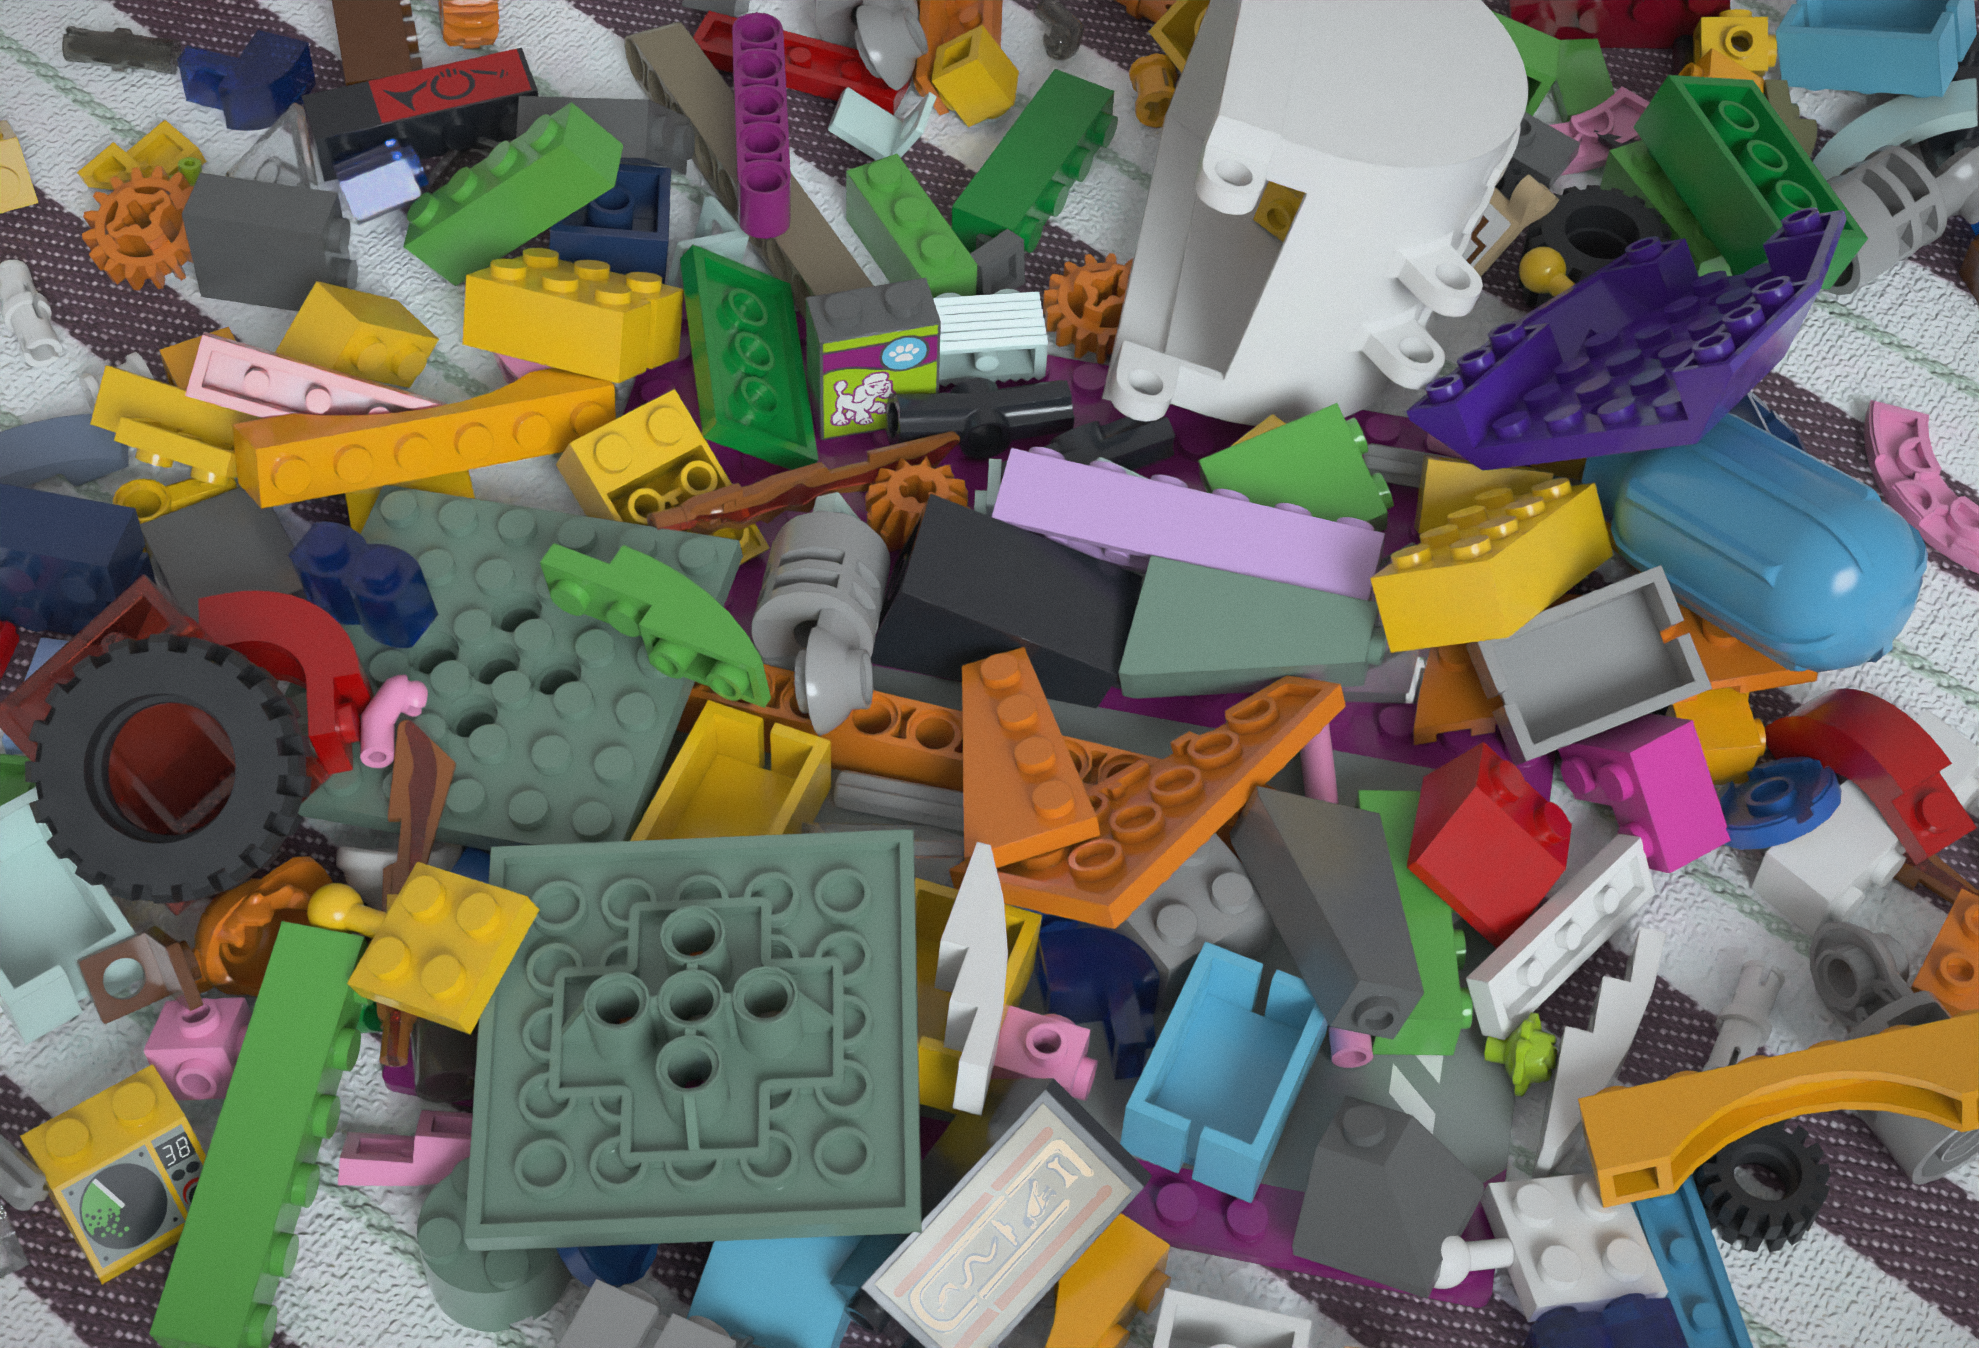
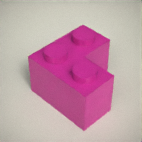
M1646 714L1558 749L1562 759L1561 774L1570 791L1573 792L1575 799L1612 806L1619 826L1617 835L1624 834L1641 837L1649 869L1672 873L1731 841L1726 831L1727 824L1693 720Z

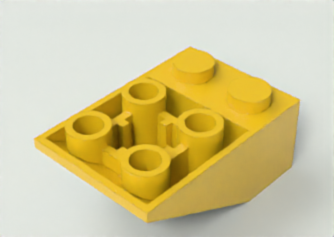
M675 389L570 442L556 463L558 470L586 516L648 526L647 522H652L648 516L649 513L676 507L691 497L732 485ZM744 508L729 512L728 514L738 517L748 510ZM755 523L742 530L725 527L708 535L739 540L743 554L740 565L770 549Z

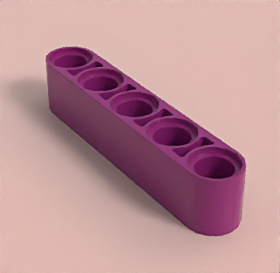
M756 12L739 17L734 22L732 28L738 223L746 234L755 238L768 239L784 234L791 222V170L783 26L776 17L767 13Z

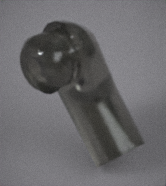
M1041 0L1036 7L1035 15L1051 30L1049 36L1044 33L1042 38L1047 55L1056 61L1072 58L1077 54L1085 32L1083 23L1058 0Z

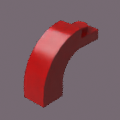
M257 590L238 591L198 598L199 639L246 655L247 659L255 665L265 668L278 681L290 682L306 689L308 737L326 775L353 770L352 743L360 741L359 715L363 713L373 699L374 693L357 652L343 627L329 613L317 605L289 594Z
M1849 688L1829 690L1764 728L1766 745L1776 760L1790 757H1809L1820 760L1823 769L1829 765L1835 773L1848 778L1860 787L1879 809L1915 865L1928 859L1977 828L1940 774L1941 770L1952 764L1944 751L1910 716L1876 695Z

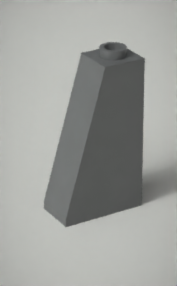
M1256 786L1230 831L1231 843L1329 1027L1394 1040L1423 996L1424 990L1380 813Z

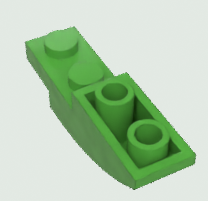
M555 543L552 544L540 561L553 603L571 615L581 616L585 614L606 622L626 636H642L650 664L662 674L675 679L685 677L710 687L721 697L731 701L742 699L763 708L770 701L771 696L762 658L746 632L732 615L708 592L680 572L651 556L625 545L620 548L610 564Z

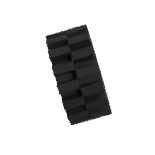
M1787 1119L1773 1123L1770 1126H1763L1727 1144L1696 1168L1692 1175L1704 1209L1709 1208L1706 1216L1711 1230L1720 1223L1724 1225L1726 1229L1721 1239L1733 1245L1737 1235L1746 1237L1744 1250L1753 1252L1758 1251L1763 1239L1767 1242L1769 1252L1780 1251L1786 1240H1788L1791 1246L1802 1239L1805 1231L1810 1230L1828 1196L1830 1186L1825 1184L1831 1175L1829 1164H1818L1824 1154L1818 1142L1807 1148L1803 1145L1809 1133L1799 1125L1792 1135L1784 1131L1783 1128ZM1741 1164H1755L1769 1169L1785 1185V1196L1775 1201L1763 1200L1752 1196L1737 1183L1734 1178V1169Z

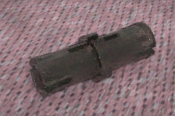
M68 26L66 28L67 34L63 35L62 52L67 62L112 66L113 71L127 73L128 69H142L171 75L177 74V67H180L181 44L178 39L154 38L135 35L132 30L119 27L114 32Z

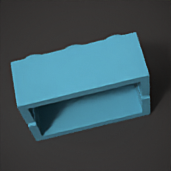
M1796 0L1797 4L1791 5L1776 30L1781 79L1787 80L1788 87H1801L1811 91L1831 89L1857 91L1862 94H1907L1917 98L1944 96L1958 70V62H1962L1977 35L1974 0Z
M1205 941L1126 1105L1120 1144L1131 1155L1175 1173H1179L1183 1162L1194 1166L1193 1180L1252 1203L1325 1038L1328 1023L1305 980L1278 969L1271 981L1265 1015L1261 1016L1254 1013L1264 964Z

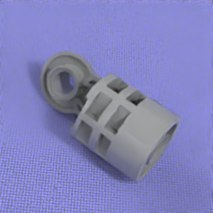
M815 0V24L822 39L826 42L858 50L869 72L876 78L881 77L889 87L896 91L907 84L914 70L915 59L928 53L927 39L918 21L917 0Z
M1886 145L1870 153L1862 162H1856L1849 166L1839 176L1828 179L1827 182L1866 234L1868 240L1830 289L1824 290L1836 295L1853 293L1892 268L1898 261H1903L1914 254L1920 247L1926 246L1938 239L1945 231L1947 219L1951 216L1962 215L1970 224L1979 222V146L1974 149L1967 147L1959 150L1949 157L1932 175L1924 163L1908 150L1894 145Z
M816 511L798 515L781 527L772 543L763 577L762 589L759 593L757 608L752 620V638L757 650L763 657L762 662L766 665L795 671V693L799 710H801V713H809L814 731L819 736L841 725L848 718L852 710L868 709L871 706L873 697L871 656L890 572V554L887 546L871 527L848 514L828 511Z
M1850 922L1826 923L1815 933L1810 946V971L1815 988L1827 1009L1842 1023L1854 1027L1847 1034L1851 1040L1879 1034L1884 1029L1895 1025L1917 1026L1952 1017L1932 992L1920 991L1914 993L1908 986L1909 962L1902 946L1891 935L1883 932L1873 933ZM1856 1110L1914 1184L1920 1185L1938 1180L1979 1156V1129L1960 1132L1927 1119L1888 1111Z

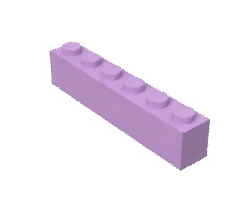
M1032 447L1029 449V452L1011 448L991 516L1117 567L1146 574L1152 555L1371 601L1373 595L1370 578L1379 571L1385 533L1374 531V527L1371 524L1360 519L1342 517L1337 519V522L1312 517L1310 511L1294 504L1278 503L1272 508L1251 503L1248 497L1233 490L1216 489L1211 494L1189 489L1185 482L1167 475H1154L1150 480L1128 475L1122 467L1110 462L1092 461L1088 466L1067 461L1059 452L1044 447Z

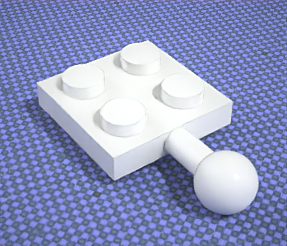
M1594 1172L1488 1183L1480 1201L1495 1239L1465 1242L1458 1235L1447 1237L1442 1243L1441 1253L1443 1261L1440 1276L1434 1286L1437 1289L1452 1288L1460 1284L1466 1278L1469 1271L1507 1267L1528 1322L1659 1307L1668 1293L1631 1203L1603 1208Z

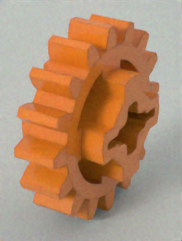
M156 166L151 177L148 178L144 177L138 167L132 168L131 181L125 184L116 176L110 178L114 191L109 195L96 191L93 197L100 206L99 210L86 211L83 215L91 229L82 233V239L91 250L89 256L100 271L104 270L115 284L118 285L126 278L131 287L137 291H140L146 279H151L158 290L164 288L165 275L173 273L179 280L185 279L186 274L182 266L187 261L193 263L182 212L194 186H190L185 176L180 172L169 178L162 166Z
M1109 253L1105 263H1097L1096 259L1091 254L1085 255L1084 266L1078 267L1076 264L1068 261L1064 263L1063 276L1058 274L1050 276L1049 290H1044L1043 314L1046 315V332H1056V345L1059 348L1072 343L1075 345L1074 357L1080 359L1089 351L1096 353L1098 364H1104L1107 354H1112L1133 258L1125 265L1117 264L1115 254Z

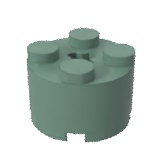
M470 1157L458 1162L453 1168L452 1173L441 1180L426 1198L417 1223L419 1250L431 1292L442 1311L449 1318L467 1328L478 1331L498 1332L509 1330L512 1323L531 1316L535 1320L547 1313L562 1296L571 1273L558 1254L557 1248L468 1250L464 1240Z

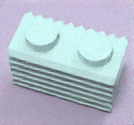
M1003 289L991 295L961 296L956 293H944L933 298L941 320L939 383L945 387L950 383L958 385L963 381L974 378H985L993 382L999 379L1004 383L1009 379L1016 382L1021 378L1028 381L1033 377L1038 380L1045 377L1048 340L1039 291L1020 293L1014 289Z

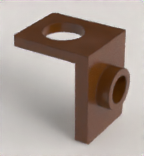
M156 925L77 960L78 967L96 1011L104 1024L168 996L173 997L189 1011L204 1005L195 981L201 979L202 975L192 949L185 940L178 942ZM121 958L134 959L143 970V981L139 989L132 995L122 998L108 994L103 984V976L107 967L112 962Z

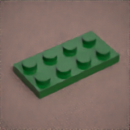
M692 244L680 258L703 438L790 470L817 463L819 461L791 284Z

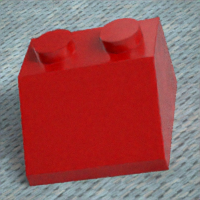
M1482 742L1423 777L1406 867L1495 948H1498L1523 925L1566 870L1572 823L1569 822L1566 814L1557 804L1548 802L1524 780L1523 775L1513 763L1503 760L1485 742Z

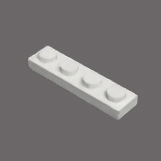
M1618 834L1466 978L1482 1035L1505 1040L1524 1019L1529 1017L1531 1012L1533 1013L1655 894L1641 837Z

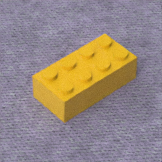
M1558 478L1533 486L1531 488L1532 493L1513 495L1511 487L1483 492L1474 498L1476 505L1473 507L1464 508L1447 516L1449 521L1447 525L1433 528L1420 534V544L1394 552L1391 555L1392 563L1370 578L1390 652L1508 638L1612 557L1613 551L1595 482L1571 486L1569 478Z

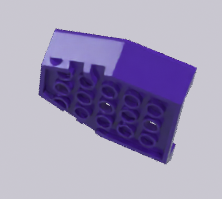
M1812 207L1787 215L1781 221L1782 227L1763 243L1768 262L1757 265L1744 274L1727 276L1726 271H1715L1699 277L1685 238L1661 242L1659 237L1652 236L1638 240L1626 247L1624 255L1516 321H1511L1492 329L1487 334L1489 340L1485 344L1459 357L1456 361L1457 368L1449 375L1438 378L1425 387L1426 394L1406 411L1409 420L1482 471L1697 444L1785 357L1823 285L1847 220L1844 209L1819 214L1818 209Z

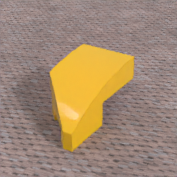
M163 120L127 152L116 143H111L80 169L77 174L88 187L114 190L110 178L116 176L125 184L131 181L132 168L138 167L144 177L148 178L151 177L156 166H162L168 176L175 175L179 172L178 162L183 158H197L201 161L202 165L207 161L196 145L169 122Z

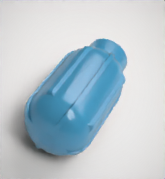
M1727 413L1697 444L1588 457L1586 460L1582 484L1595 482L1604 520L1611 524V531L1619 554L1641 573L1661 565L1676 602L1790 671L1811 670L1814 672H1825L1860 666L1865 662L1876 663L1893 649V641L1902 632L1916 608L1923 583V574L1927 569L1928 561L1927 548L1919 531L1910 525L1890 505L1881 501L1879 495L1872 487L1734 414Z

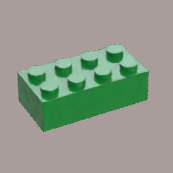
M1668 75L1633 127L1647 146L1649 156L1660 165L1674 185L1676 195L1687 204L1701 224L1705 237L1714 243L1730 266L1732 276L1744 274L1757 265L1767 263L1768 259L1763 243L1782 227L1781 221L1784 217L1805 208H1817L1819 214L1844 209L1847 218L1821 289H1830L1868 240L1861 227L1753 80Z

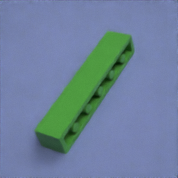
M285 921L281 922L149 1333L162 1348H268L271 1343L277 1323V1307L272 1305L280 1277L288 1278L295 1266L299 1249V1237L297 1234H294L301 1208H309L317 1194L320 1180V1167L315 1164L322 1139H330L333 1136L339 1121L341 1100L339 1096H336L343 1071H352L358 1059L361 1032L356 1028L363 1005L370 1006L374 1002L361 997L347 984L368 948L364 936Z

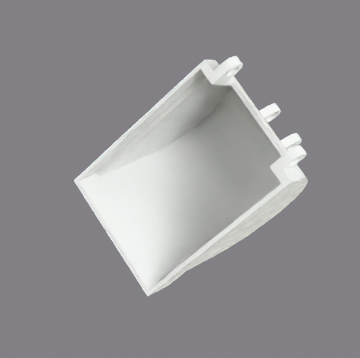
M1210 0L1165 114L1103 399L1111 401L1114 407L1122 414L1139 421H1156L1163 417L1169 405L1173 404L1221 420L1257 426L1271 414H1274L1287 424L1335 403H1338L1345 418L1375 401L1386 390L1391 381L1405 388L1420 390L1425 389L1429 383L1437 379L1444 365L1445 355L1443 349L1425 328L1434 312L1450 317L1465 316L1471 312L1483 287L1481 277L1462 256L1470 241L1472 232L1479 224L1490 202L1496 184L1503 176L1517 147L1521 129L1520 123L1526 111L1528 101V80L1519 51L1505 27L1482 0ZM1268 181L1305 193L1284 242L1253 220Z

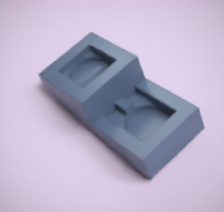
M93 414L56 417L13 427L0 432V483L27 487L62 474L76 487L129 467L128 445L114 441L115 432L91 425L90 422Z

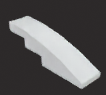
M977 842L941 938L935 988L952 992L949 1002L944 1047L962 1052L959 1060L953 1108L981 1116L997 1053L1004 1004L1008 948L1004 898L991 845Z
M1640 926L1627 960L1624 980L1603 976L1590 1011L1587 1031L1565 1027L1557 1049L1556 1066L1552 1070L1553 1074L1549 1082L1532 1179L1550 1177L1583 1137L1578 1098L1595 1095L1600 1090L1614 1086L1654 989L1667 936L1666 932Z

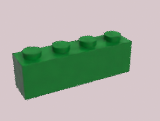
M1058 69L1053 70L952 206L951 229L969 253L976 250V236L979 234H985L994 238L1006 229L1024 239V252L1031 253L1034 251L1047 220L1050 216L1057 217L1061 213L1070 188L1075 181H1084L1090 171L1093 156L1100 147L1107 148L1111 143L1118 125V117L1113 115L1115 91Z

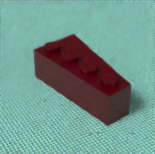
M1507 0L1510 19L1559 40L1598 38L1600 48L1673 49V42L1677 37L1681 35L1693 37V31L1701 17H1719V13L1731 10L1730 0Z

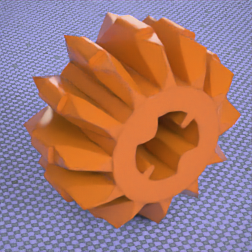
M438 0L441 34L449 47L462 46L463 49L480 48V45H493L499 33V0Z
M926 456L920 465L911 466L903 458H900L896 471L880 468L875 484L870 485L869 491L866 493L865 510L868 512L867 525L883 539L889 553L902 549L930 494L970 509L965 480L954 479L950 464L933 469Z

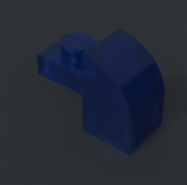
M261 30L256 31L239 58L187 45L177 59L186 101L204 107L223 110L227 129L255 131L270 128L284 122L303 105L302 96L310 94L316 85L309 42Z
M1078 928L1039 933L1035 971L1044 1014L1061 1015L1075 1024L1101 1021L1114 1080L1140 1077L1143 1070L1145 1049L1155 1047V1028L1152 1014H1155L1160 976L1151 957L1133 940L1106 929Z

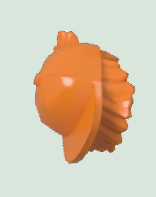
M310 856L293 857L272 870L262 879L250 878L251 880L232 890L220 892L209 903L197 925L194 935V948L192 949L202 975L201 979L195 981L199 994L215 988L229 995L258 997L281 922L285 921L311 926L307 915L310 898L322 886L333 883L325 869Z

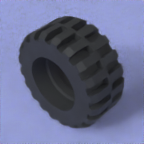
M150 634L149 638L141 640L127 638L108 645L109 651L99 657L88 655L72 667L75 676L66 685L56 683L44 700L52 706L45 720H34L28 740L38 742L35 762L25 761V782L36 784L38 800L29 803L35 822L46 823L52 834V837L46 843L59 859L69 858L77 866L75 871L77 876L92 886L103 885L112 890L113 896L130 901L147 900L153 901V904L179 903L212 897V895L232 890L251 880L250 876L260 868L268 867L282 853L279 847L287 836L295 834L303 816L298 814L302 799L310 795L312 777L306 776V757H310L312 754L309 737L302 735L297 722L301 715L292 698H287L277 687L279 681L265 668L255 665L247 659L246 655L229 647L195 637L189 638L173 634ZM165 703L187 704L209 714L227 733L235 754V781L227 804L208 824L195 831L181 835L156 834L132 823L116 803L109 781L110 754L121 729L140 711Z

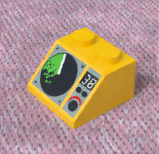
M153 1064L20 1136L31 1162L45 1173V1184L49 1187V1197L101 1284L110 1281L180 1240L206 1155L185 1114Z

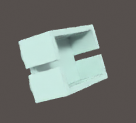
M36 787L0 806V1006L25 1045L81 1014L82 1010L78 1001L86 996H89L92 1000L78 967L77 960L136 934L104 886H92L75 874L77 866L69 858L59 859L46 843L52 837V834L46 823L35 822L29 803L38 800ZM121 958L112 962L107 967L103 976V984L107 993L112 996L142 979V967L136 960L130 958Z

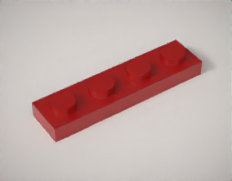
M708 11L695 32L693 39L715 69L733 73L732 28L738 18ZM783 30L786 88L839 101L842 92L849 87L894 116L912 82V75L907 84L896 91L889 87L881 77L876 78L869 72L858 50Z

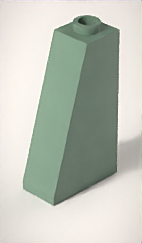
M1151 555L1120 665L1119 678L1123 696L1135 699L1259 692L1286 675L1341 684V687L1364 686L1369 665L1381 666L1387 638L1384 627L1379 626L1377 602Z

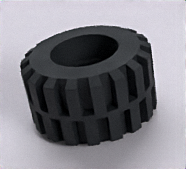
M1587 185L1586 189L1583 190L1573 186L1565 188L1562 195L1553 193L1559 198L1555 207L1543 218L1528 226L1521 260L1528 251L1536 247L1552 248L1561 254L1566 264V276L1576 284L1624 255L1626 247L1630 244L1652 236L1659 237L1661 242L1670 241L1672 232L1668 224L1661 223L1662 215L1655 208H1646V201L1636 195L1633 197L1623 194L1624 190L1614 187L1610 191L1601 189L1599 185ZM1518 273V287L1523 288L1522 297L1527 305H1536L1537 308L1554 298L1550 293L1539 294L1527 289L1523 285Z

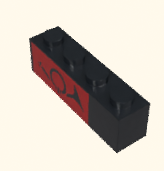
M521 47L302 96L311 140L324 182L516 139L519 96L539 95Z

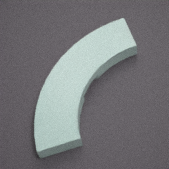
M1976 78L1952 81L1943 97L1917 98L1905 94L1873 108L1845 126L1830 139L1817 154L1813 163L1827 181L1834 176H1839L1854 163L1862 162L1870 153L1886 145L1898 146L1900 144L1912 146L1936 135L1978 126Z

